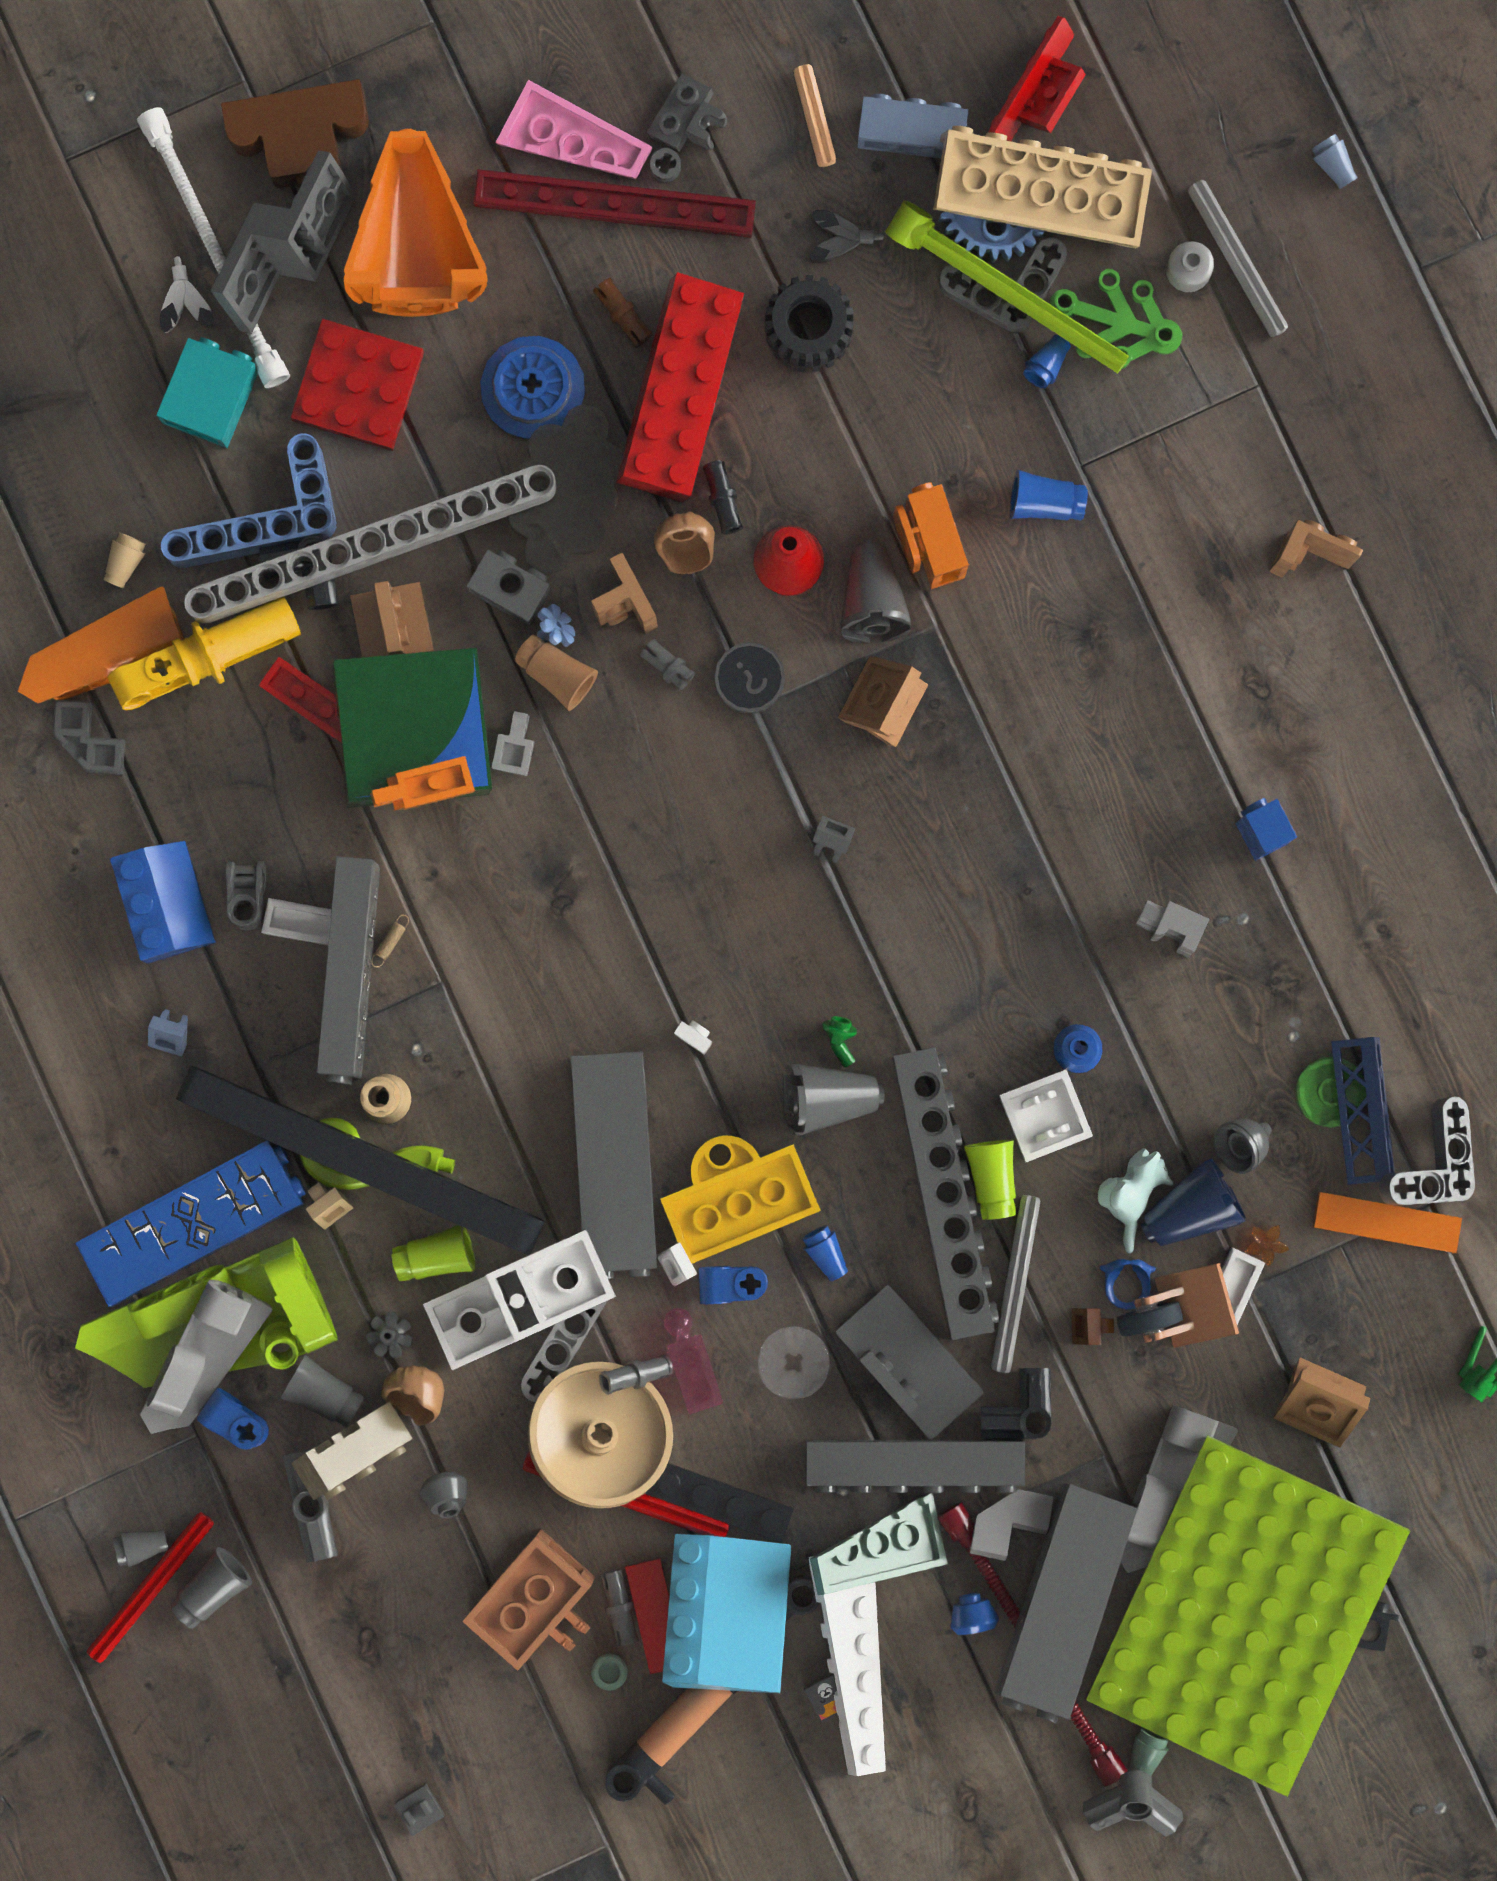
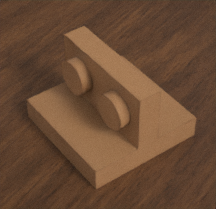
M623 553L610 558L612 572L620 586L591 601L600 625L602 626L606 623H609L610 626L616 625L628 618L627 612L633 610L645 634L658 628L656 615Z
M388 581L374 583L375 591L350 596L362 657L434 651L420 582L391 587Z
M870 655L838 718L849 725L865 729L887 745L896 747L928 684L919 679L921 672L914 667Z
M1300 1357L1294 1366L1288 1391L1278 1405L1274 1419L1340 1448L1368 1410L1370 1398L1364 1396L1366 1386Z

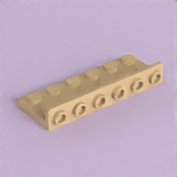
M952 126V130L948 129L941 134L940 142L944 144L933 210L1135 249L1140 247L1152 169L1142 168L1141 162L1129 159H1122L1120 163L1108 161L1107 155L1100 153H1087V157L1076 155L1073 148L1065 146H1054L1053 150L1041 148L1040 142L1029 139H1021L1020 143L1007 141L1006 135L1000 133H986V137L975 135L972 128L964 126Z

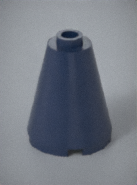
M1212 1158L1200 1164L1143 1215L1145 1223L1141 1224V1227L1150 1243L1157 1241L1160 1246H1165L1234 1227L1246 1221L1243 1209L1231 1186L1228 1187L1222 1178L1224 1177L1223 1172Z

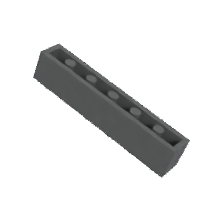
M1022 1439L806 1440V1485L814 1486V1492L833 1493L835 1492V1486H850V1492L853 1493L872 1492V1486H886V1492L889 1493L908 1492V1486H922V1492L926 1493L944 1492V1486H959V1492L963 1493L980 1492V1486H995V1492L1000 1493L1017 1492V1486H1025V1441Z

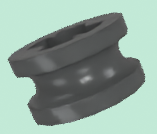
M661 148L655 151L650 159L652 177L659 182L667 183L679 176L681 170L679 155L669 148ZM663 157L670 158V164L675 163V168H669L667 174L661 173V167L656 168L655 166L656 163H662Z

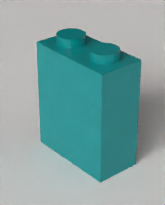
M200 337L198 342L188 338L156 416L164 425L228 449L257 378V367L251 362L253 358L243 352L233 350L230 354L219 350L220 345L209 339Z

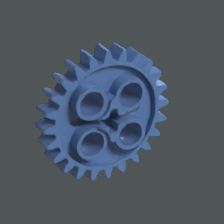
M943 212L938 218L939 222H949L944 235L955 233V243L961 244L963 242L966 245L965 249L969 252L972 249L976 250L977 257L980 259L983 258L985 253L989 254L991 263H995L999 254H1002L1004 260L1009 262L1012 250L1021 257L1025 252L1024 245L1032 249L1036 244L1033 236L1041 238L1045 232L1021 226L1013 228L1010 224ZM989 223L997 224L1002 230V235H991L987 231L986 225Z

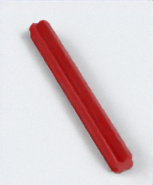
M200 1512L193 1518L87 1649V1654L94 1661L101 1663L108 1657L213 1527L214 1522L208 1515Z

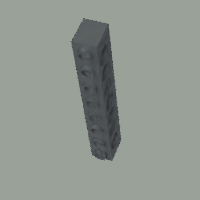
M936 1047L895 1055L892 1057L950 1339L956 1340L995 1332L993 1324L999 1323V1316L995 1301H988L986 1288L992 1287L988 1266L981 1267L979 1252L985 1251L981 1231H974L971 1217L977 1216V1210L973 1195H966L964 1182L970 1181L966 1159L959 1161L956 1146L962 1145L959 1125H952L949 1111L955 1110V1104L951 1089H944L942 1076L948 1075L944 1054L937 1055ZM928 1077L933 1081L935 1089L931 1096L922 1097L917 1094L914 1085L918 1078ZM935 1112L941 1117L942 1125L937 1132H928L924 1129L922 1118L925 1113ZM935 1147H942L949 1154V1161L943 1168L933 1166L929 1160V1154ZM943 1182H949L956 1188V1197L950 1203H943L937 1197V1188ZM952 1217L960 1219L964 1225L962 1235L956 1239L949 1238L944 1232L945 1222ZM958 1253L967 1254L971 1260V1267L964 1274L956 1273L951 1266L952 1258ZM968 1288L975 1290L978 1294V1303L972 1309H964L959 1304L960 1293Z

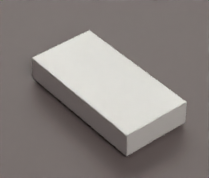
M268 898L261 933L328 946L332 909Z
M1231 1247L1221 1269L1238 1325L1265 1262Z

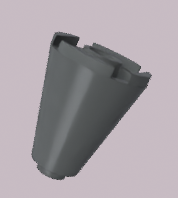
M874 540L863 541L852 550L840 623L842 636L849 641L858 643H870V637L881 636L882 642L901 638L911 630V617L887 548L879 545V542Z
M801 1064L786 1065V1069L791 1074H784L783 1106L785 1114H792L794 1124H787L791 1135L801 1136L877 1112L879 1104L884 1103L882 1083H877L874 1076Z

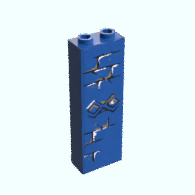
M267 1140L76 1242L108 1307L116 1306L305 1205L306 1203L302 1196L307 1194L297 1175L291 1177L286 1167L290 1160L284 1148L279 1145L275 1146L274 1143Z

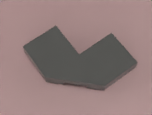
M55 700L52 735L75 759L79 766L87 774L123 776L125 740L90 737L93 703Z

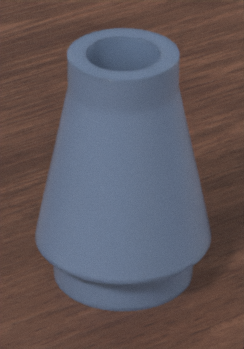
M1336 134L1311 149L1315 155L1313 160L1337 184L1339 189L1358 178L1352 167L1344 140L1340 141Z

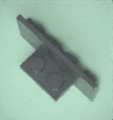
M886 1285L836 1330V1334L929 1439L936 1437L983 1394V1390L889 1285Z

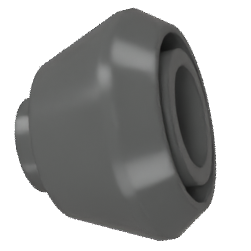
M456 1472L436 1474L423 1483L419 1494L433 1514L439 1515L441 1518H451L458 1515L461 1511L460 1509L466 1504L468 1481Z

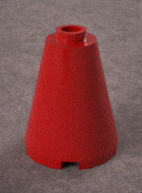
M785 525L770 530L760 539L754 552V568L760 582L766 588L783 596L799 595L811 589L818 581L824 567V554L819 541L812 533L798 526Z

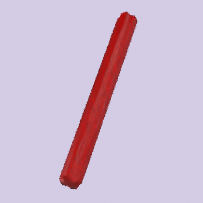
M529 1452L523 1463V1470L540 1476ZM646 1493L627 1504L621 1505L701 1535L726 1537L729 1530V1524L647 1495Z

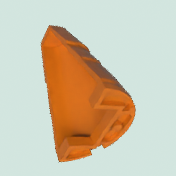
M413 129L390 131L371 179V192L359 219V228L344 267V287L346 293L358 304L363 303V301L372 304V311L407 317L442 314L458 309V302L465 299L473 302L484 292L487 286V267L467 227V220L450 189L451 181L426 131H415Z

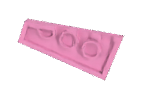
M530 80L527 81L495 142L500 146L635 180L653 149L650 145Z

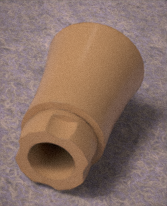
M534 634L521 645L514 660L526 670V674L553 694L568 711L573 710L584 699L598 675V670L579 662L552 643L544 642Z

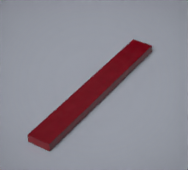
M477 169L473 202L474 207L748 238H752L756 200L481 169Z

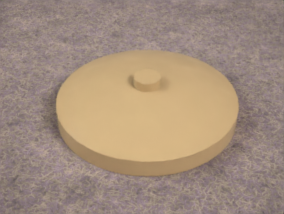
M589 1362L565 1370L544 1388L530 1414L527 1433L528 1446L537 1472L554 1492L580 1506L612 1508L637 1499L648 1491L660 1478L671 1455L673 1446L671 1416L664 1399L652 1383L648 1382L645 1387L640 1389L630 1387L609 1395L602 1391L599 1375L603 1371L624 1367L619 1364Z

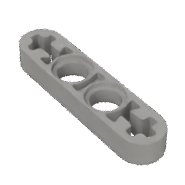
M607 1301L590 1308L595 1309L592 1317L586 1311L578 1313L585 1319V1328L581 1333H570L565 1327V1320L554 1325L522 1379L521 1390L528 1400L536 1402L542 1393L539 1391L536 1395H533L530 1392L532 1386L528 1383L530 1378L536 1380L543 1371L536 1368L538 1362L540 1361L549 1370L557 1371V1376L564 1372ZM552 1344L562 1345L567 1352L566 1360L560 1365L551 1364L546 1358V1351ZM548 1374L543 1385L546 1387L554 1378Z

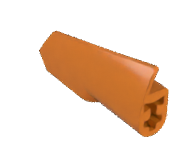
M159 587L31 655L18 692L38 704L52 698L55 700L68 699L109 684L110 682L107 677L114 669L136 662L154 652L172 646V640L177 638L184 640L174 609L169 604L165 588Z

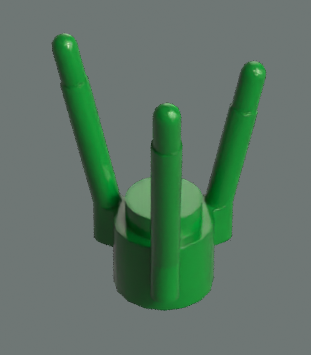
M1485 1326L1479 1328L1466 1362L1458 1372V1375L1463 1378L1458 1386L1481 1403L1487 1396L1491 1398L1497 1390V1378L1494 1376L1497 1371V1358L1487 1370L1480 1365H1477L1474 1370L1472 1369L1487 1331Z

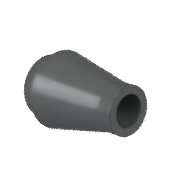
M164 1529L158 1531L121 1532L120 1537L113 1538L119 1567L128 1565L130 1568L168 1550Z

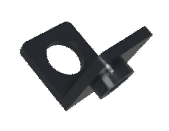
M1378 1601L1369 1619L1376 1621L1380 1626L1379 1637L1374 1641H1365L1361 1638L1357 1647L1376 1651L1385 1650L1390 1620H1399L1398 1614L1388 1610L1389 1604Z

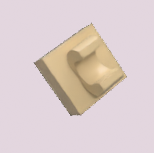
M318 1182L308 1190L314 1203L306 1208L311 1218L324 1230L353 1209L348 1199L335 1187L328 1192Z

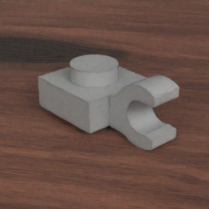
M514 711L509 736L498 734L491 769L522 776L528 775L534 741L524 739L530 718L528 714Z

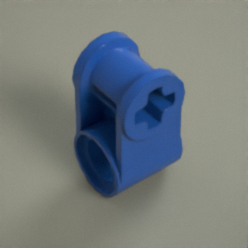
M710 1266L698 1268L700 1304L732 1303V1301L756 1300L764 1294L768 1286L767 1275L758 1267ZM749 1273L753 1274L755 1280L761 1281V1286H757L754 1293H749L748 1287L741 1284L742 1281L748 1278Z
M216 1388L196 1418L207 1429L224 1437L241 1449H251L260 1446L267 1440L269 1435L268 1424L262 1417L221 1388ZM253 1425L252 1433L256 1437L246 1439L247 1431L243 1427Z

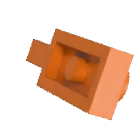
M462 756L395 773L393 777L386 779L388 787L372 790L370 794L374 807L393 803L394 810L396 811L470 794L475 789L466 757Z

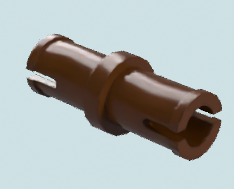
M607 278L598 285L599 288H594L593 293L611 314L610 320L613 324L618 323L632 341L634 347L637 348L648 340L647 337L651 338L653 333L635 312L636 306L632 301L628 302L612 282L613 280Z

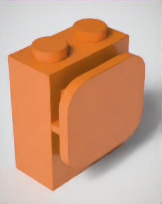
M925 483L914 487L912 494L907 496L905 509L902 504L895 506L893 514L896 530L911 573L918 572L922 562L931 589L964 579L969 564L942 484L933 487L932 483Z

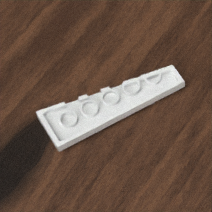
M809 1557L816 1602L821 1603L824 1622L820 1623L823 1638H828L831 1658L827 1659L829 1673H834L837 1687L834 1701L840 1720L839 1728L848 1775L861 1776L886 1771L875 1582L826 1595H817L810 1562L812 1557Z

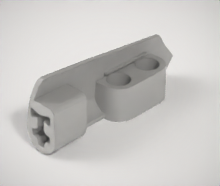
M213 1279L208 1281L178 1346L173 1345L140 1412V1416L151 1434L187 1427L192 1423L272 1312L271 1305L222 1281Z
M1172 1405L1149 1473L1142 1477L1131 1505L1138 1509L1120 1562L1126 1573L1147 1567L1206 1436L1209 1435L1231 1445L1238 1432L1237 1428Z

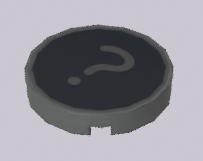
M747 642L737 644L723 654L717 663L714 679L717 693L727 706L736 712L758 713L774 705L783 693L785 673L783 664L774 651L763 644Z

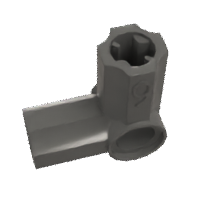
M1138 1770L1125 1772L1119 1778V1786L1083 1802V1814L1086 1816L1089 1826L1096 1831L1123 1819L1142 1820L1166 1837L1175 1833L1178 1825L1183 1821L1182 1810L1152 1788V1777L1149 1774Z

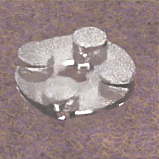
M798 1326L781 1328L769 1335L763 1342L758 1357L759 1375L765 1386L774 1394L790 1399L805 1398L815 1393L824 1384L830 1366L828 1350L821 1338L811 1330ZM788 1353L796 1356L798 1353L802 1355L803 1359L800 1364L803 1368L801 1371L797 1372L791 1369L788 1372L785 1370L784 1366L787 1364V1360L784 1357Z

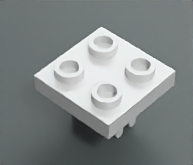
M1067 1069L999 1095L1025 1163L1093 1136Z

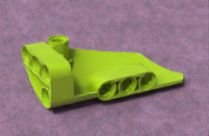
M291 1237L229 1266L224 1267V1265L219 1264L209 1267L80 1325L75 1348L113 1367L143 1388L152 1387L173 1345L178 1346L202 1293L211 1279L222 1281L245 1291L272 1307L270 1315L229 1371L267 1364L275 1369H287L294 1365L297 1357L338 1340V1337L306 1258L295 1237ZM279 1343H286L290 1346L285 1352L273 1350V1346Z

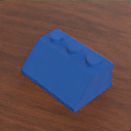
M186 841L144 847L110 858L140 961L150 964L216 943Z

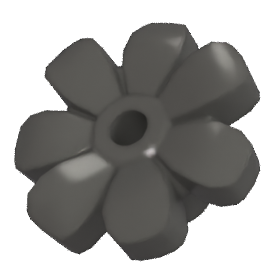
M388 1312L385 1315V1321L380 1317H375L370 1324L375 1331L369 1332L366 1337L368 1343L377 1344L374 1349V1353L377 1356L382 1357L389 1351L392 1358H397L402 1355L400 1346H411L413 1338L405 1334L411 1328V1324L407 1319L397 1322V1313ZM387 1333L391 1334L390 1339L387 1338Z

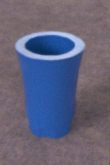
M1017 470L1011 491L1010 518H1043L1068 521L1070 518L1083 520L1088 490L1084 485H1074V482L1055 480Z

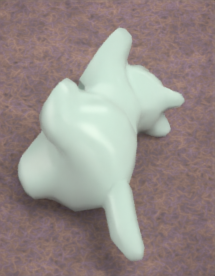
M1145 1148L1139 1150L1130 1159L1124 1177L1108 1178L1100 1185L1098 1191L1099 1204L1108 1208L1115 1218L1125 1224L1123 1243L1125 1251L1130 1254L1134 1250L1137 1220L1145 1210L1148 1197L1153 1188L1161 1184L1173 1185V1181L1168 1176L1165 1162L1163 1159H1160V1153L1155 1151L1149 1155Z

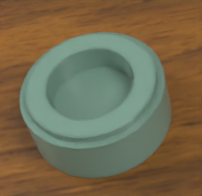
M607 1652L598 1656L591 1669L594 1683L599 1688L607 1691L616 1690L621 1687L628 1675L626 1661L623 1657L613 1652Z

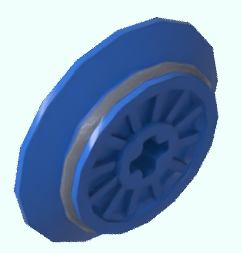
M542 336L518 337L500 346L487 361L480 381L482 403L491 420L506 433L524 439L547 438L565 429L579 413L585 396L584 373L574 354L559 342ZM531 378L537 379L538 385L541 386V388H535L534 393H528L527 387L523 386V384H529Z

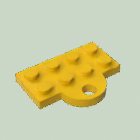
M728 1135L712 1138L698 1149L691 1165L693 1186L660 1199L677 1242L681 1243L691 1264L821 1211L794 1144L760 1158L754 1147L747 1141ZM718 1144L727 1146L731 1152L730 1160L722 1166L712 1163L709 1157L710 1150Z

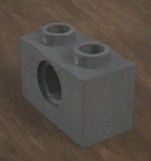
M487 550L467 584L469 593L531 627L538 612L552 591L550 584L546 583L548 577L531 567L528 571L521 569L515 565L517 560L501 550L497 554ZM508 578H516L521 582L520 588L514 593H506L502 590V584Z

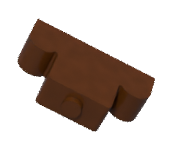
M360 79L221 103L225 131L233 149L244 157H252L262 151L264 147L268 173L276 188L294 185L300 188L305 179L307 169L312 164L318 150L330 152L342 170L336 135L341 134V136L347 139H355L366 132L369 123L364 90Z

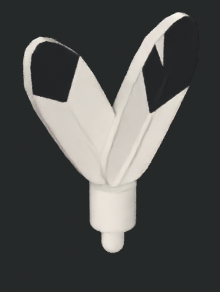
M176 256L174 258L175 266L172 267L174 282L170 286L160 313L161 330L168 333L174 329L180 319L184 304L199 323L210 327L214 320L212 310L198 290L187 281L186 266L182 265L181 258Z

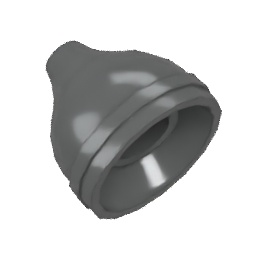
M1237 1118L1221 1125L1214 1134L1213 1144L1216 1154L1228 1169L1239 1174H1246L1256 1169L1265 1159L1269 1150V1136L1272 1133V1129L1268 1123H1258L1252 1119Z

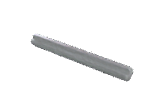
M1204 180L1194 183L1189 187L1188 194L1268 334L1271 337L1282 334L1286 331L1288 325L1208 184Z
M1023 1195L1020 1200L991 1364L992 1370L997 1372L1009 1373L1012 1367L1040 1207V1198L1035 1196Z

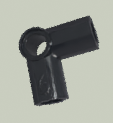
M309 536L302 541L259 548L260 562L272 560L324 540L317 536ZM332 553L329 554L328 558L330 563H332L333 559ZM307 560L299 562L295 568V574L302 573L303 577L308 576L313 570V563ZM273 572L264 575L265 580L279 577L277 573ZM335 578L305 589L308 610H324L339 605Z
M1019 1368L1020 1407H981V1439L1037 1440L1042 1439L1049 1433L1052 1426L1051 1368ZM1035 1412L1043 1415L1046 1420L1045 1429L1038 1434L1029 1432L1025 1427L1026 1417Z

